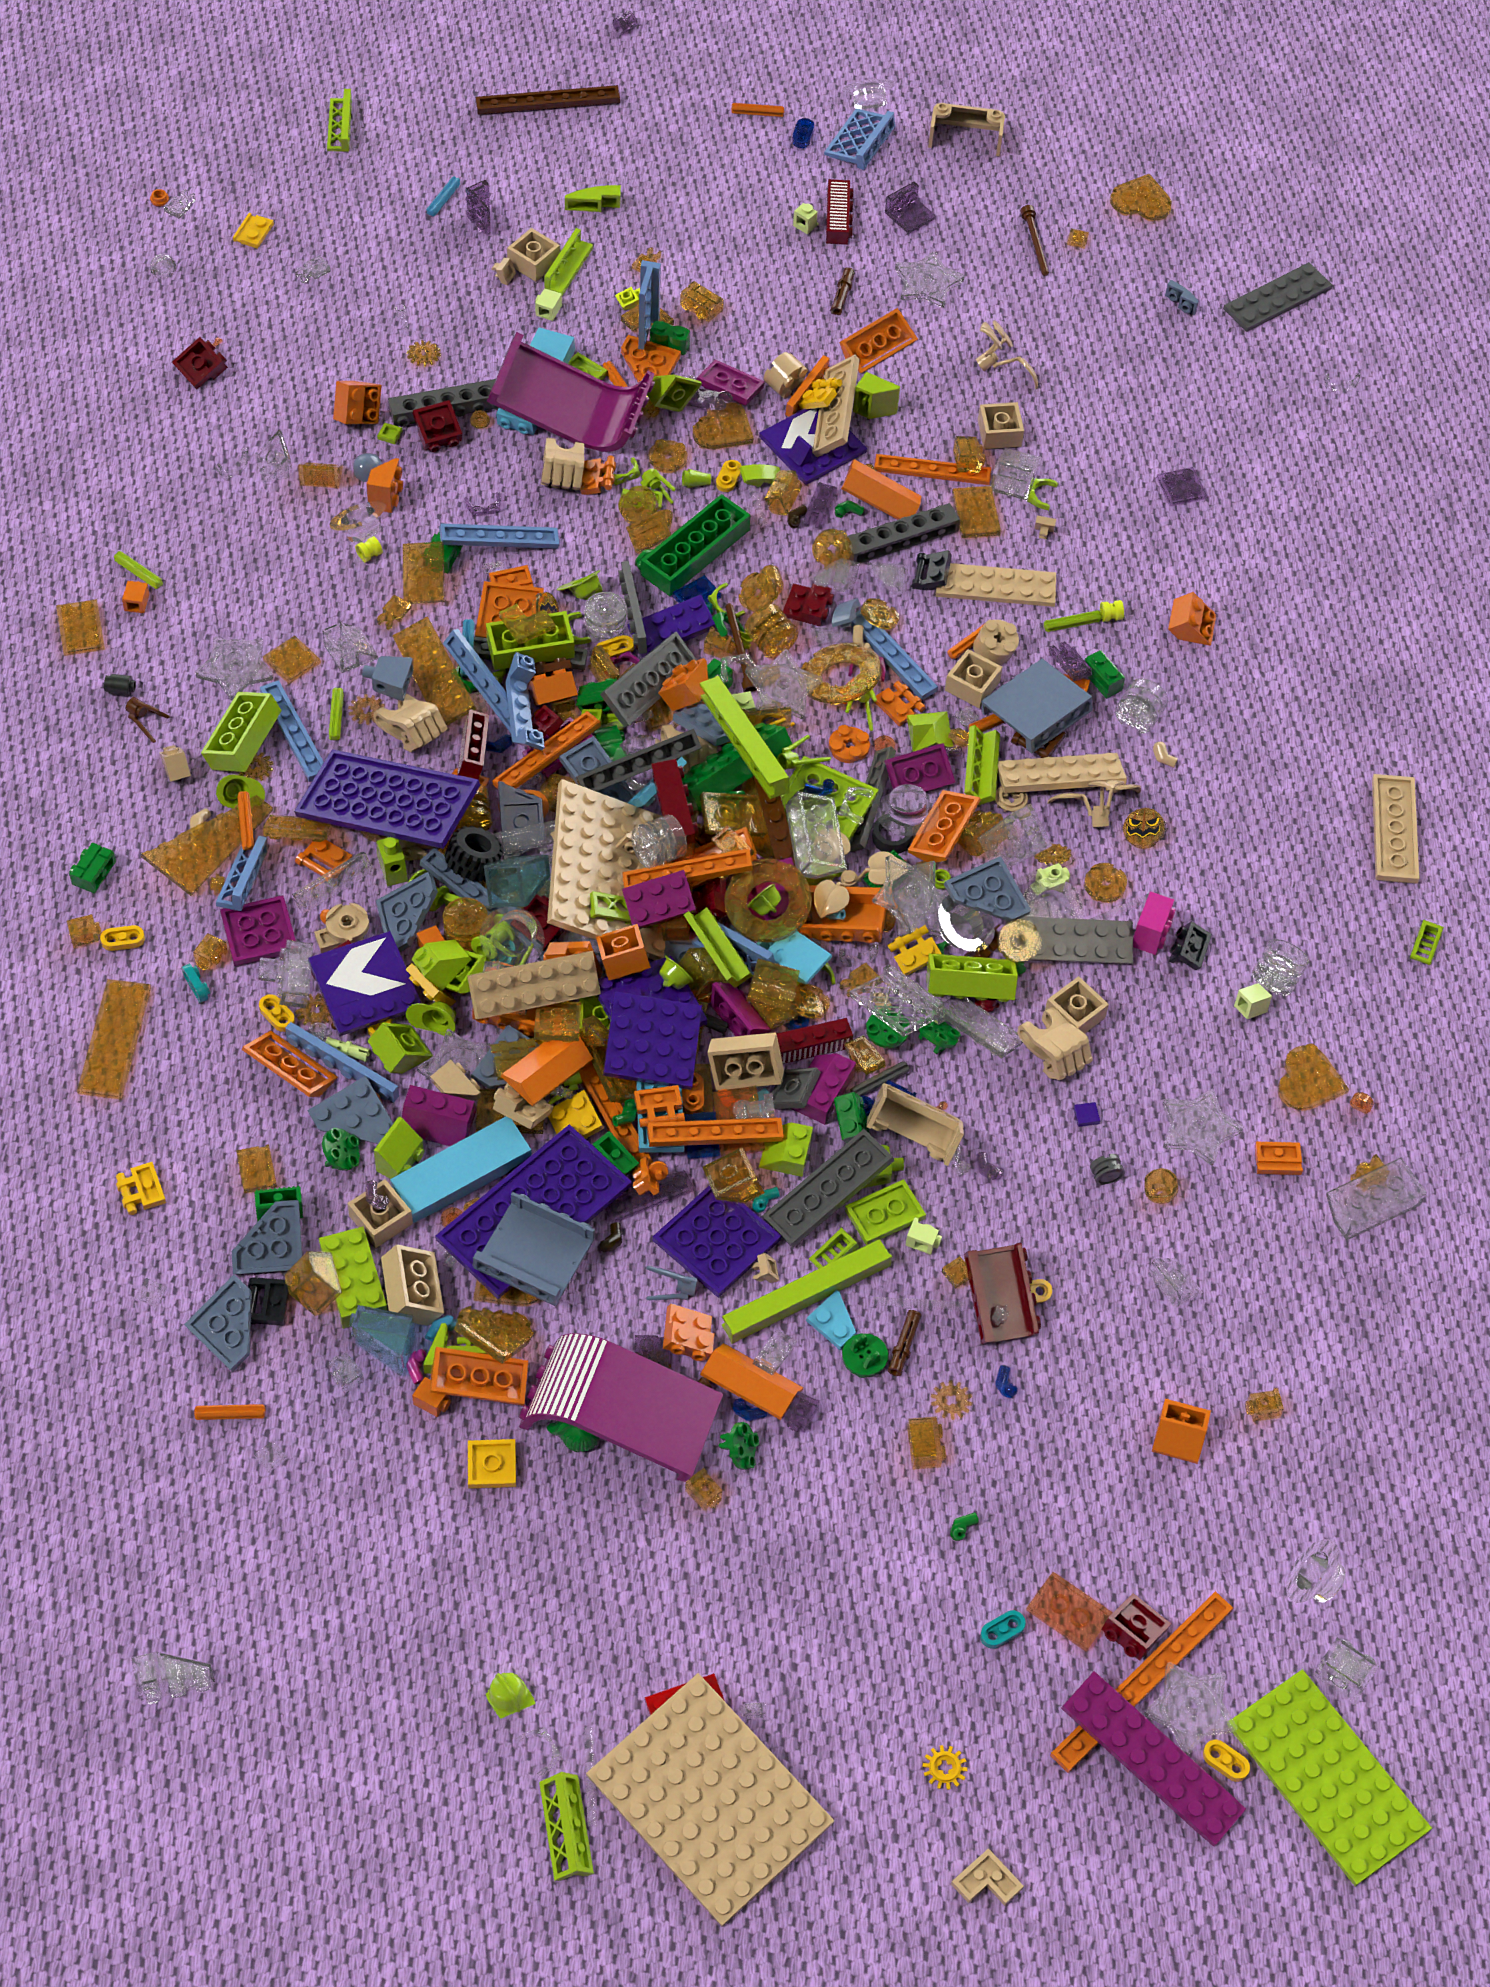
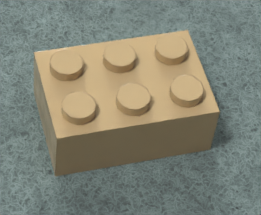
M776 1033L711 1039L707 1053L716 1090L781 1084L784 1068Z
M396 1244L381 1257L390 1319L427 1326L444 1314L435 1252Z

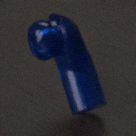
M505 734L495 742L486 740L485 751L503 753L512 745V737Z
M738 1398L733 1402L734 1413L746 1421L767 1417V1412L758 1407L750 1408L742 1398Z

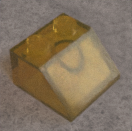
M743 1147L702 1167L716 1200L746 1203L765 1193Z
M307 1251L285 1273V1282L288 1286L289 1294L314 1316L320 1315L342 1293L331 1252Z

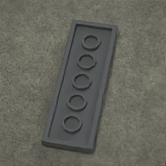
M1308 262L1225 304L1223 310L1247 332L1332 289L1333 284Z
M674 632L600 695L625 728L661 698L658 692L663 687L662 683L672 676V671L676 666L680 664L686 665L691 660H696V658L679 634Z
M1028 916L1013 922L1005 920V959L1133 964V921Z
M863 1129L762 1215L763 1219L794 1248L894 1162V1158Z

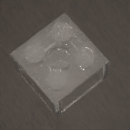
M1337 1637L1322 1658L1313 1676L1353 1704H1356L1380 1665L1371 1656L1356 1650L1349 1641L1341 1640Z

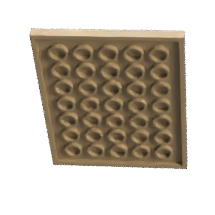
M562 779L558 783L547 923L595 940L596 937L602 936V934L632 926L625 924V921L615 919L611 922L606 921V918L603 917L591 918L590 893L595 891L624 897L622 892L624 888L622 872L670 863L672 856H670V844L663 816ZM646 823L665 830L664 852L655 861L647 860L616 848L617 844L627 833ZM597 899L598 907H608L604 901ZM615 903L620 911L627 910L621 903ZM655 926L639 929L647 957L655 961L664 958L665 939L668 937V930L666 931V928Z
M699 1673L586 1773L591 1782L721 1927L834 1824L833 1818Z

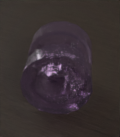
M626 11L621 17L614 18L612 22L616 31L619 29L623 30L620 33L621 35L625 34L628 29L631 30L637 26L636 17L631 11Z

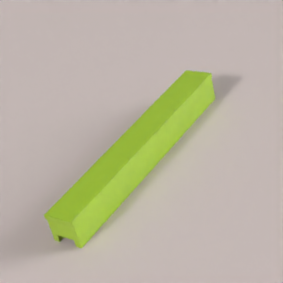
M715 676V678L701 682L700 687L705 692V694L701 695V699L768 797L772 799L790 793L789 776L720 677Z
M880 1239L723 1315L722 1319L725 1323L722 1324V1327L730 1338L731 1344L829 1297L836 1290L841 1291L890 1267L892 1255L889 1254Z

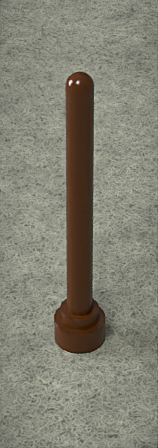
M1025 205L1020 209L1021 217L1028 224L1041 273L1043 276H1048L1049 270L1034 222L1036 212L1034 206Z
M727 603L725 608L744 676L741 683L743 692L757 691L759 689L758 681L752 676L734 607L731 603Z

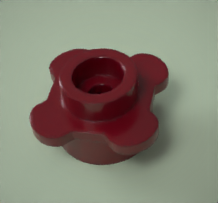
M988 998L987 1000L975 1001V1005L980 1006V1009L986 1012H991L994 1008L1000 1007L997 999Z

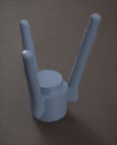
M646 1267L649 1271L678 1280L676 1290L681 1291L680 1294L647 1296V1300H687L688 1295L694 1296L697 1278L683 1276L662 1268Z

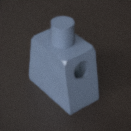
M380 656L376 667L364 665L362 676L372 679V687L375 692L404 701L414 671L413 658Z

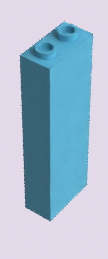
M539 327L530 346L568 364L575 351V340L572 336ZM501 408L496 413L497 424L504 429L511 428L518 430L522 434L534 435L538 427Z
M506 1116L391 1178L390 1182L392 1188L412 1211V1220L415 1223L508 1173L532 1155V1151L513 1120Z

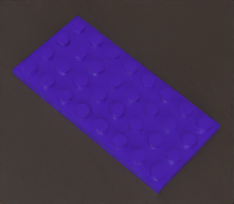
M332 749L294 812L296 817L444 849L480 787L478 779Z
M569 1124L436 1234L435 1239L484 1287L499 1299L513 1286L474 1269L473 1257L477 1250L482 1252L511 1204L512 1192L524 1194L538 1204H546L553 1211L565 1213L579 1223L585 1222L588 1224L632 1186V1181Z

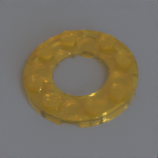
M839 643L815 652L813 658L803 664L800 671V680L804 692L810 698L819 702L837 705L852 700H859L863 695L871 691L878 683L882 670L879 657L871 648H862L857 643ZM847 662L855 664L860 668V674L854 678L852 683L849 681L847 685L837 686L835 684L830 686L829 683L822 681V674L832 665Z
M768 858L753 861V871L737 873L731 878V882L725 892L727 916L733 927L740 934L757 942H776L786 939L802 927L809 915L811 892L804 875L790 863L787 864L778 861V859ZM765 882H774L783 886L788 892L790 900L786 911L777 919L768 921L753 916L747 907L748 895L757 885Z

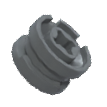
M1109 1154L1107 1158L1103 1155L1090 1164V1169L1095 1175L1094 1179L1097 1185L1117 1182L1125 1175L1124 1167L1120 1165L1121 1160L1117 1154Z

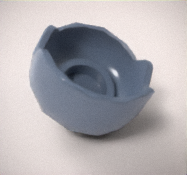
M371 453L357 456L353 463L355 477L362 482H367L371 469L382 464L381 459L376 454Z

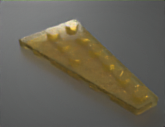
M257 795L250 798L253 831L273 811V807ZM238 805L226 813L222 812L216 815V818L208 822L204 821L177 835L176 838L168 842L159 844L157 848L151 851L147 850L141 853V858L192 896L242 844Z

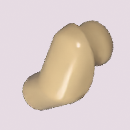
M206 808L190 818V830L193 837L198 838L202 835L204 821L211 816L210 811Z

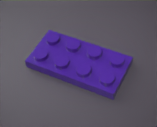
M701 595L642 618L646 634L647 653H642L641 657H645L674 632H677L685 642L717 629ZM627 624V628L630 632V625Z

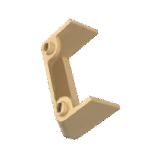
M938 103L933 108L928 147L932 148L935 123L999 131L996 156H1000L1005 115L1000 110Z
M885 1083L882 1084L867 1118L868 1128L879 1132L882 1129H890L927 1147V1150L930 1152L929 1155L939 1161L943 1159L946 1166L949 1165L964 1135L963 1122L957 1117Z

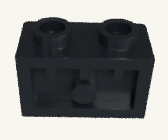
M1191 921L1177 930L1175 934L1177 937L1176 941L1170 949L1171 956L1169 962L1174 963L1180 960L1192 969L1198 970L1202 966L1212 934Z

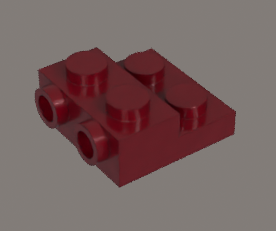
M201 337L196 339L172 361L173 365L196 390L209 378L215 380L228 368L225 364L227 361L220 352L216 354L214 352L216 348L209 340L205 342Z
M450 400L413 410L412 414L425 451L435 452L444 445L454 447L459 444V441H462V431Z
M793 583L782 611V617L820 626L822 620H827L829 613L828 605L832 606L834 594H831L832 588L814 583L810 588Z
M722 876L716 877L691 893L697 911L692 913L694 916L706 907L717 921L728 914L726 878ZM685 918L686 927L692 929L691 925Z
M535 893L509 924V927L544 952L548 948L549 943L553 942L555 938L558 939L565 929L547 923L549 898Z
M1132 1593L1108 1617L1101 1630L1104 1631L1109 1641H1116L1124 1648L1126 1655L1132 1658L1136 1657L1140 1661L1152 1649L1155 1642L1169 1629L1171 1623L1136 1594Z

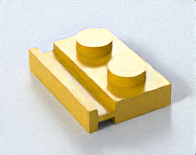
M248 213L234 234L233 241L258 249L274 225V221L258 215L252 216V213Z

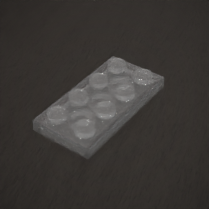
M947 995L936 1002L932 1008V1011L939 1018L948 1021L958 1031L965 1033L974 1042L984 1046L993 1055L1001 1059L1023 1044L1016 1031L981 1007L975 1005L968 998L960 999Z

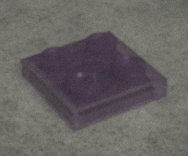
M1193 467L1157 474L1156 479L1169 506L1204 500L1207 497Z

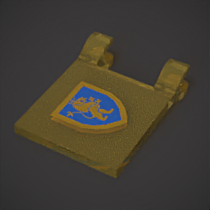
M791 707L748 711L741 708L753 726L759 723L769 724L781 718H786L785 722L776 726L791 727Z

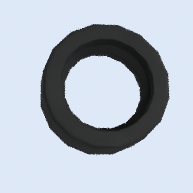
M883 815L874 824L872 833L873 843L881 852L890 853L892 850H895L898 854L902 853L910 847L913 835L912 825L908 819L901 815ZM894 826L900 828L905 833V837L899 841H889L883 838L880 832L885 827Z

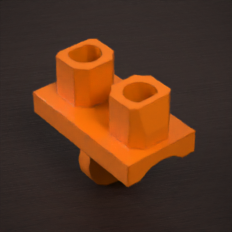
M645 1156L640 1159L641 1167L632 1171L633 1177L636 1180L633 1182V1187L640 1196L648 1191L654 1196L659 1193V1181L665 1179L668 1175V1167L661 1161L653 1162L649 1166L648 1158Z

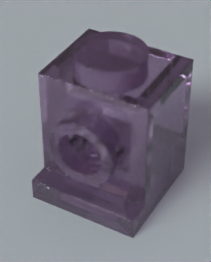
M798 1391L785 1415L784 1423L792 1431L799 1432L800 1430L805 1433L818 1411L819 1401Z

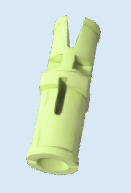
M327 1037L325 1042L345 1055L367 1062V1056L369 1057L371 1049L354 1045L351 1041L343 1042Z

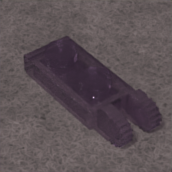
M698 389L687 403V406L723 411L726 408L725 403H730L733 397L731 393L725 391L716 392Z
M821 482L818 483L804 518L805 525L810 523L813 515L818 517L815 522V528L820 529L836 495L837 487Z
M1066 641L1060 643L1061 651L1054 645L1049 646V652L1053 659L1056 660L1073 681L1092 675L1091 667Z

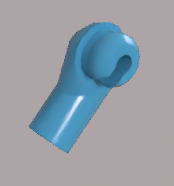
M446 1315L435 1320L425 1335V1339L433 1342L441 1323H446L449 1331L454 1330L458 1325L457 1320L453 1319L452 1315Z

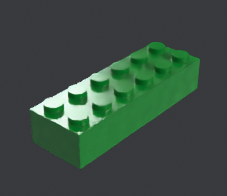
M719 495L641 559V576L668 596L673 595L750 531L751 515L724 495Z
M764 723L754 726L776 759L782 753V748L792 745L785 727ZM732 743L724 745L718 753L707 756L706 760L701 764L692 766L690 771L684 774V778H681L683 785L687 784L689 797H686L687 803H692L693 810L701 811L753 776V773Z

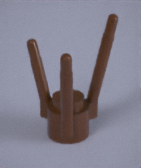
M136 697L129 699L125 707L126 711L129 712L128 718L136 723L152 743H155L156 740L137 717H144L147 711L167 719L170 716Z

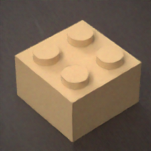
M530 228L507 248V258L511 259L514 269L535 282L547 273L560 253L559 244L533 228Z
M1018 402L980 405L978 425L983 448L1022 447L1024 428Z
M967 649L948 673L945 691L980 709L982 706L981 701L986 696L991 695L1000 683L1003 667Z
M1078 976L1047 999L1045 1010L1051 1007L1056 1008L1069 1023L1085 1034L1106 1018L1109 1004Z
M386 1179L347 1203L349 1217L357 1227L364 1226L366 1237L375 1248L413 1224L412 1211Z

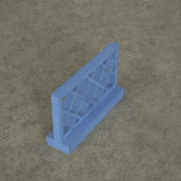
M856 108L824 151V155L855 163L857 168L864 170L895 128L894 112L887 111L885 115ZM858 115L865 117L863 119L856 120V117ZM876 120H879V121H880V122L875 123V124L872 123V121H876ZM862 124H869L868 126L860 127ZM849 127H857V129L851 131L848 130ZM871 130L873 131V132L870 133V134H866V135L864 134V132L871 131ZM861 134L859 137L852 138L853 135ZM841 138H849V140L842 142L840 141ZM862 141L865 142L864 144H861V145H858V146L856 145V143H859V142H862ZM853 145L851 148L844 149L845 146ZM836 148L841 149V151L834 152L832 150ZM854 152L857 153L855 157L848 155Z
M644 260L641 262L638 338V349L643 350L651 323L660 319L661 263Z

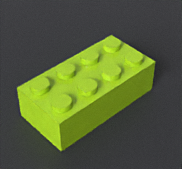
M567 611L486 623L487 642L494 670L510 668L516 652L533 658L534 663L541 661L550 662L563 657L566 659L575 658V642Z
M237 692L201 751L202 756L212 770L246 772L282 711L271 693Z
M929 953L926 973L928 994L936 997L952 995L960 999L975 997L978 1000H987L991 998L1001 1002L1015 1000L1018 979L1015 960Z
M364 1226L320 1237V1251L343 1329L388 1317L387 1304Z

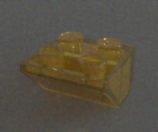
M978 810L971 816L957 843L969 855L980 856L1011 835L1001 814Z

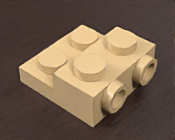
M508 1083L504 1090L498 1088L493 1097L495 1100L493 1109L529 1129H532L548 1117L554 1107L544 1099L532 1107Z

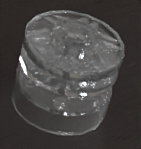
M600 592L588 598L585 603V633L587 637L591 638L592 642L598 644L626 634L627 605L624 599L612 592Z
M1142 678L1135 679L1130 683L1124 695L1115 706L1114 713L1122 725L1130 726V729L1134 728L1139 733H1147L1154 727L1159 716L1168 705V697L1162 687L1155 682Z
M668 814L652 822L648 821L637 825L632 830L633 849L639 861L646 868L650 869L664 864L666 861L670 862L681 858L686 853V836L682 826L672 815Z
M1272 939L1266 945L1262 958L1257 961V965L1252 970V976L1257 983L1268 991L1279 995H1290L1294 991L1295 985L1299 982V977L1303 975L1307 968L1309 958L1295 945L1284 940Z

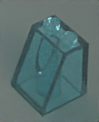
M548 855L512 856L484 865L489 908L528 906L551 876Z
M358 1305L356 1313L351 1314L349 1326L352 1327L351 1336L354 1337L355 1344L398 1375L404 1376L407 1368L406 1363L410 1357L416 1336L413 1315Z

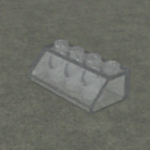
M797 791L785 805L797 876L818 879L845 871L847 867L834 798Z
M1401 1157L1327 1192L1326 1196L1334 1224L1347 1241L1420 1206L1427 1192Z

